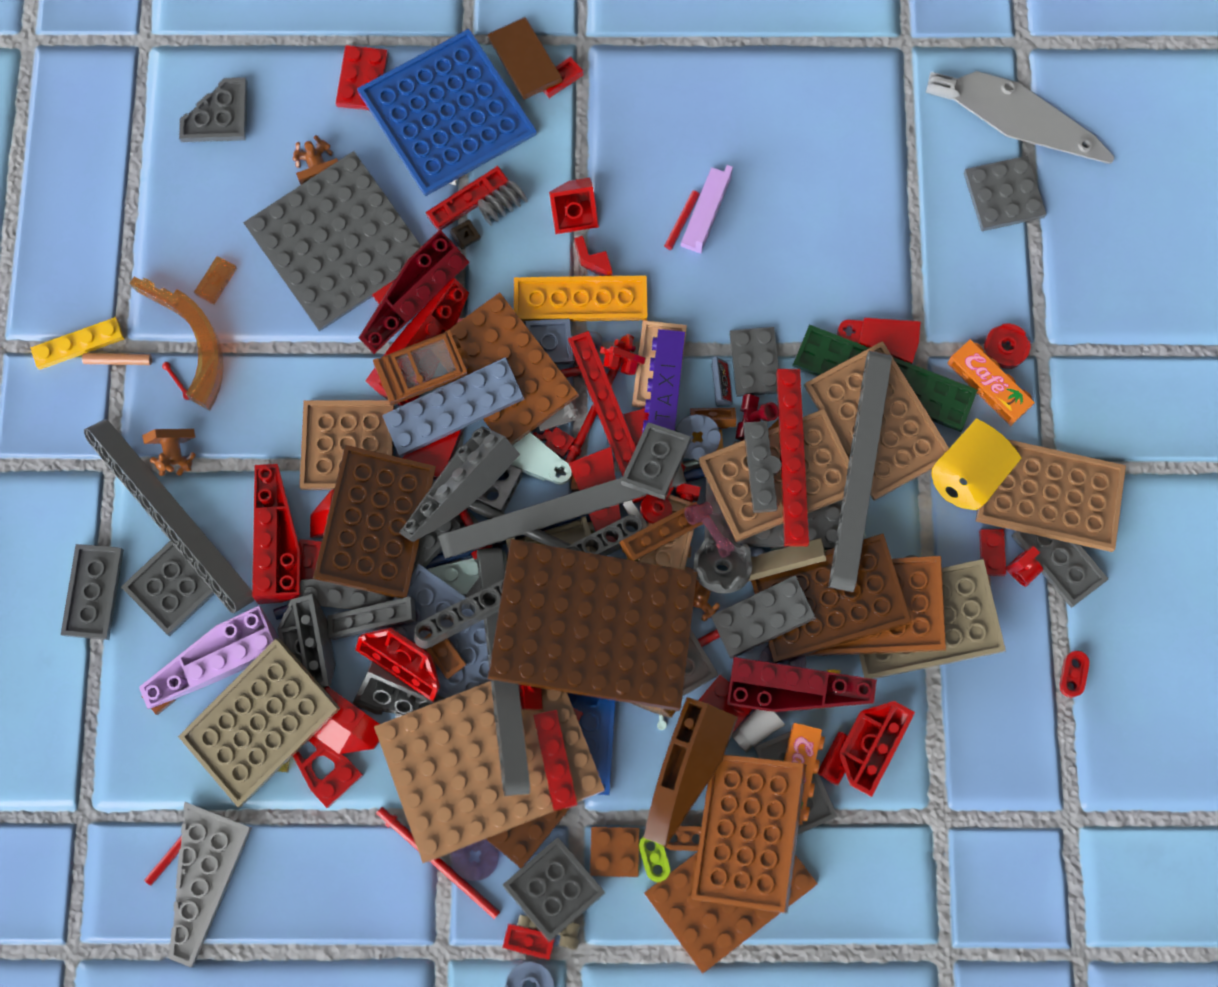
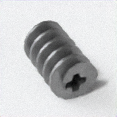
M507 181V187L501 185L499 188L500 192L494 190L492 192L493 197L489 194L486 195V202L482 199L478 200L479 210L489 225H492L491 218L497 222L499 221L498 213L505 217L506 208L513 212L512 204L520 207V199L525 203L528 202L522 189L513 181Z

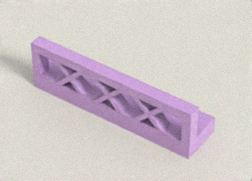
M726 165L724 171L711 167L682 239L681 247L702 253L731 180L732 166Z

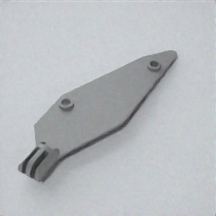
M978 71L958 79L931 72L929 75L926 93L956 101L1007 137L1108 164L1114 161V156L1095 135L1018 82Z

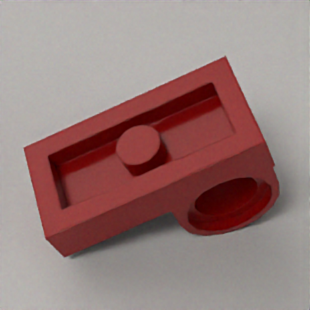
M1034 546L1023 551L1006 566V571L1018 583L1027 587L1043 571V567L1035 559L1040 552Z

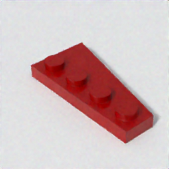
M611 447L568 463L579 491L616 480ZM619 504L588 514L595 532L621 519ZM606 536L609 542H616L614 537Z

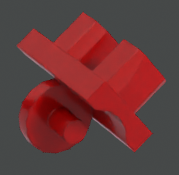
M623 336L620 340L616 339L614 345L617 347L611 346L606 348L601 346L600 353L605 355L603 367L618 369L621 360L623 363L620 372L626 375H635L638 364L645 363V357L631 353L636 349L631 337Z

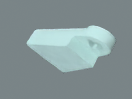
M532 433L527 434L513 445L520 455L511 465L521 469L522 473L542 481L548 480L558 485L566 484L571 479L572 472L569 464ZM562 467L565 468L564 473L566 475H561L559 478L556 477L557 473L555 470H560Z

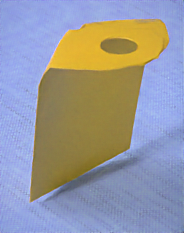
M976 418L932 468L933 483L937 491L947 502L960 508L977 510L990 499L1022 458L1013 445L1000 432ZM964 478L967 481V485L961 484L959 480ZM946 487L954 488L958 493V497H951L946 492Z

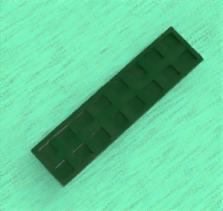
M809 324L794 360L793 367L819 376L866 351L869 347ZM893 357L931 420L961 432L978 390Z

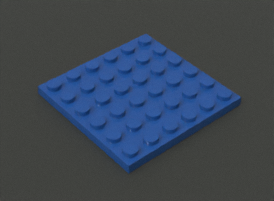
M469 29L357 88L359 95L425 197L534 137L537 133Z

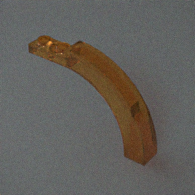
M134 276L129 284L136 292L175 312L191 326L197 341L198 365L193 382L186 395L192 402L210 411L220 391L223 378L222 348L213 325L202 309L183 292L176 289L172 294L165 288L159 290L154 287L155 284L146 278L141 280Z

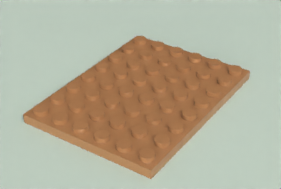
M491 681L374 727L423 864L554 812L535 727L534 714L557 710L577 802L605 791L567 692L541 688L543 709L538 711L521 710L530 779V794L504 796Z

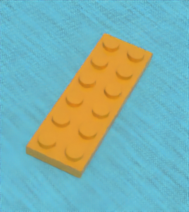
M647 276L514 277V311L522 322L570 319V321L647 320Z

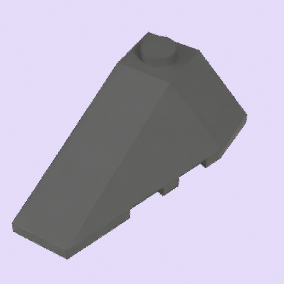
M371 662L352 704L375 714L382 715L383 712L396 714V717H400L445 698L437 693L436 699L432 702L374 662Z

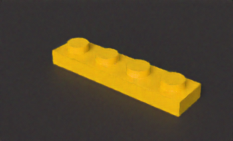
M114 317L30 347L36 367L41 370L125 339L119 321Z

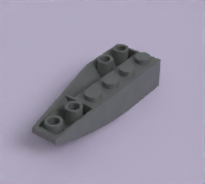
M481 426L480 429H477L472 434L467 443L457 450L399 533L414 542L455 518L496 482L518 458L519 452L505 436Z

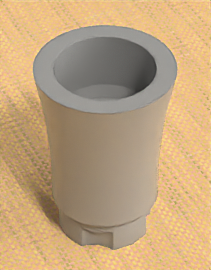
M755 709L731 736L747 753L752 746L755 748L762 740L785 724L775 712Z

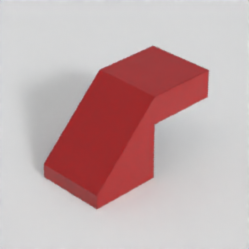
M583 236L574 238L580 265L599 276H612V268L607 252L603 251L589 255Z

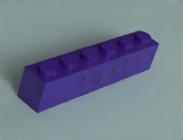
M658 329V336L653 337L652 350L656 351L655 358L651 357L649 371L654 372L653 378H648L647 392H651V399H646L645 413H649L648 420L643 422V431L648 422L675 431L685 332Z

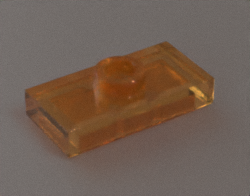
M216 256L196 287L194 294L215 304L237 270V267Z

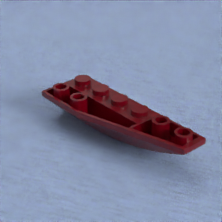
M441 229L407 259L358 338L373 354L385 345L446 284L470 263Z
M734 657L727 705L770 712L873 704L877 679Z

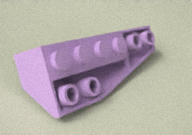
M257 606L216 625L143 683L139 689L147 709L199 690L246 669L278 638L274 627L262 608Z

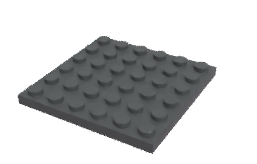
M354 151L243 222L319 332L373 297L372 294L395 280L407 259L421 247Z

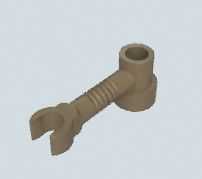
M519 916L518 926L539 930L529 917ZM572 922L559 934L558 946L577 950L580 924Z

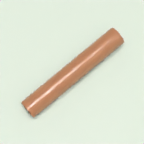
M83 353L82 362L83 364L151 365L152 355Z

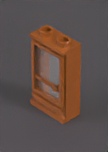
M450 330L443 334L373 360V365L377 370L390 406L467 376L469 365L466 357L460 356L458 348H461L456 335L452 336Z

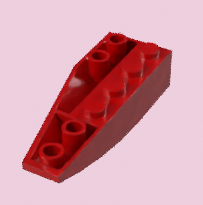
M453 278L412 319L383 356L445 333L457 323L469 292ZM427 348L412 354L418 372L423 377V383L433 378L440 362L431 349ZM406 356L396 360L408 389L419 385L409 357ZM374 368L365 381L378 394L388 399L377 370ZM420 395L400 402L396 405L401 407L409 402L416 400Z
M278 464L255 465L252 597L258 604L283 603L300 596L301 551Z

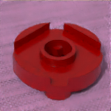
M1010 323L993 328L988 333L984 342L985 354L989 358L996 360L1001 368L1014 369L1023 363L1029 355L1031 348L1026 332L1021 327ZM1006 341L1010 342V347L1013 350H1005L1002 344H1005Z

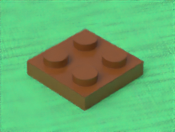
M591 827L590 875L638 877L639 828Z

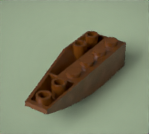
M689 697L686 698L661 767L643 838L664 846L668 845L722 763L738 719L737 716Z

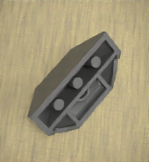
M314 594L292 599L278 626V637L322 688L331 686L336 664L332 642L328 637V620Z

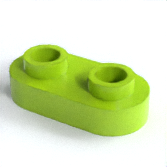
M642 837L639 842V850L646 874L650 880L662 882L670 874V866L664 845L653 842L656 847L653 851H649L646 848V844L653 841ZM656 865L662 867V873L659 875L653 872V868Z

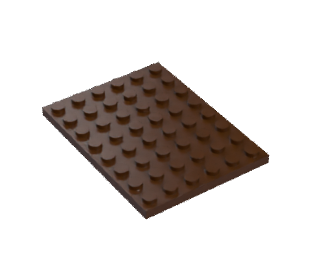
M511 539L488 679L680 711L697 572Z

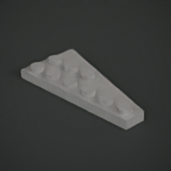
M184 802V820L181 828L182 840L178 858L177 892L173 910L175 912L173 928L171 930L169 959L189 967H194L252 828Z

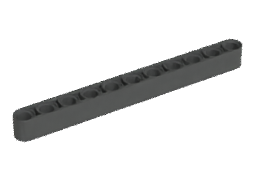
M870 350L867 353L829 578L830 588L849 592L854 591L857 581L892 362V355Z
M103 419L85 428L84 435L88 443L231 613H236L254 602L252 590L114 426L107 419Z
M681 465L670 488L687 482ZM622 478L460 528L439 535L438 538L446 559L649 494L621 485Z
M629 515L564 549L592 553L586 550L587 546H592L596 549V552L593 554L607 556L622 548L619 542L641 531L643 523L639 517ZM626 526H632L636 531L630 532L626 529ZM606 536L614 537L616 542H609ZM504 579L419 622L415 627L414 635L417 646L429 648L499 612ZM490 598L495 604L489 606L484 604L483 600ZM470 609L474 614L472 616H465L462 611ZM450 620L453 625L451 627H444L440 622ZM425 630L429 631L432 636L422 638L419 633Z
M501 547L477 549L480 591L504 579L505 572ZM490 598L483 600L486 605L491 606L495 604ZM499 612L484 619L489 667ZM490 679L504 796L530 794V779L518 684Z

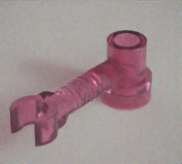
M704 502L687 507L685 509L687 521L692 525L703 522L716 541L719 554L723 558L731 555L730 552L735 550L734 545L727 538L723 537L709 516L713 513L711 504Z

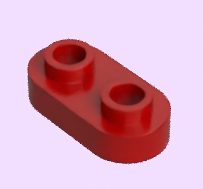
M1073 651L1067 654L1063 662L1059 688L1062 694L1069 698H1075L1085 690L1090 661L1088 656L1082 651ZM1072 660L1078 661V668L1072 665ZM1068 682L1074 684V690L1068 688Z

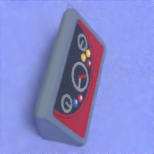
M713 357L711 369L715 403L717 407L732 405L733 399L728 363L718 357Z

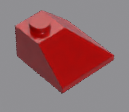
M590 177L567 181L549 192L555 234L599 227L594 190Z

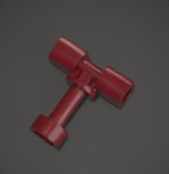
M752 394L743 395L740 411L744 412L742 422H739L737 425L735 439L745 440L743 428L745 422H760L761 419L769 422L777 419L779 416L778 406L773 402L762 404L758 410L759 397Z

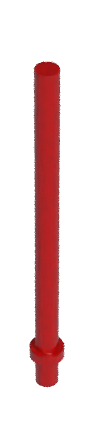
M626 334V336L631 337L632 340H634V337L632 335ZM621 360L618 369H609L607 373L611 385L623 363ZM593 404L573 445H570L568 448L569 453L565 459L567 463L575 461L577 455L580 456L582 452L581 447L597 416Z
M382 806L376 814L386 822L385 825L388 828L392 827L418 851L412 832L397 820L398 816L392 815ZM441 858L430 861L493 919L500 914V911Z

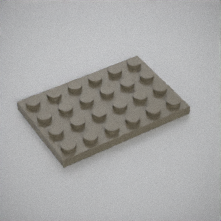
M984 559L942 568L946 651L859 654L864 678L877 679L1006 652Z
M277 638L178 737L237 807H241L341 708L280 638Z

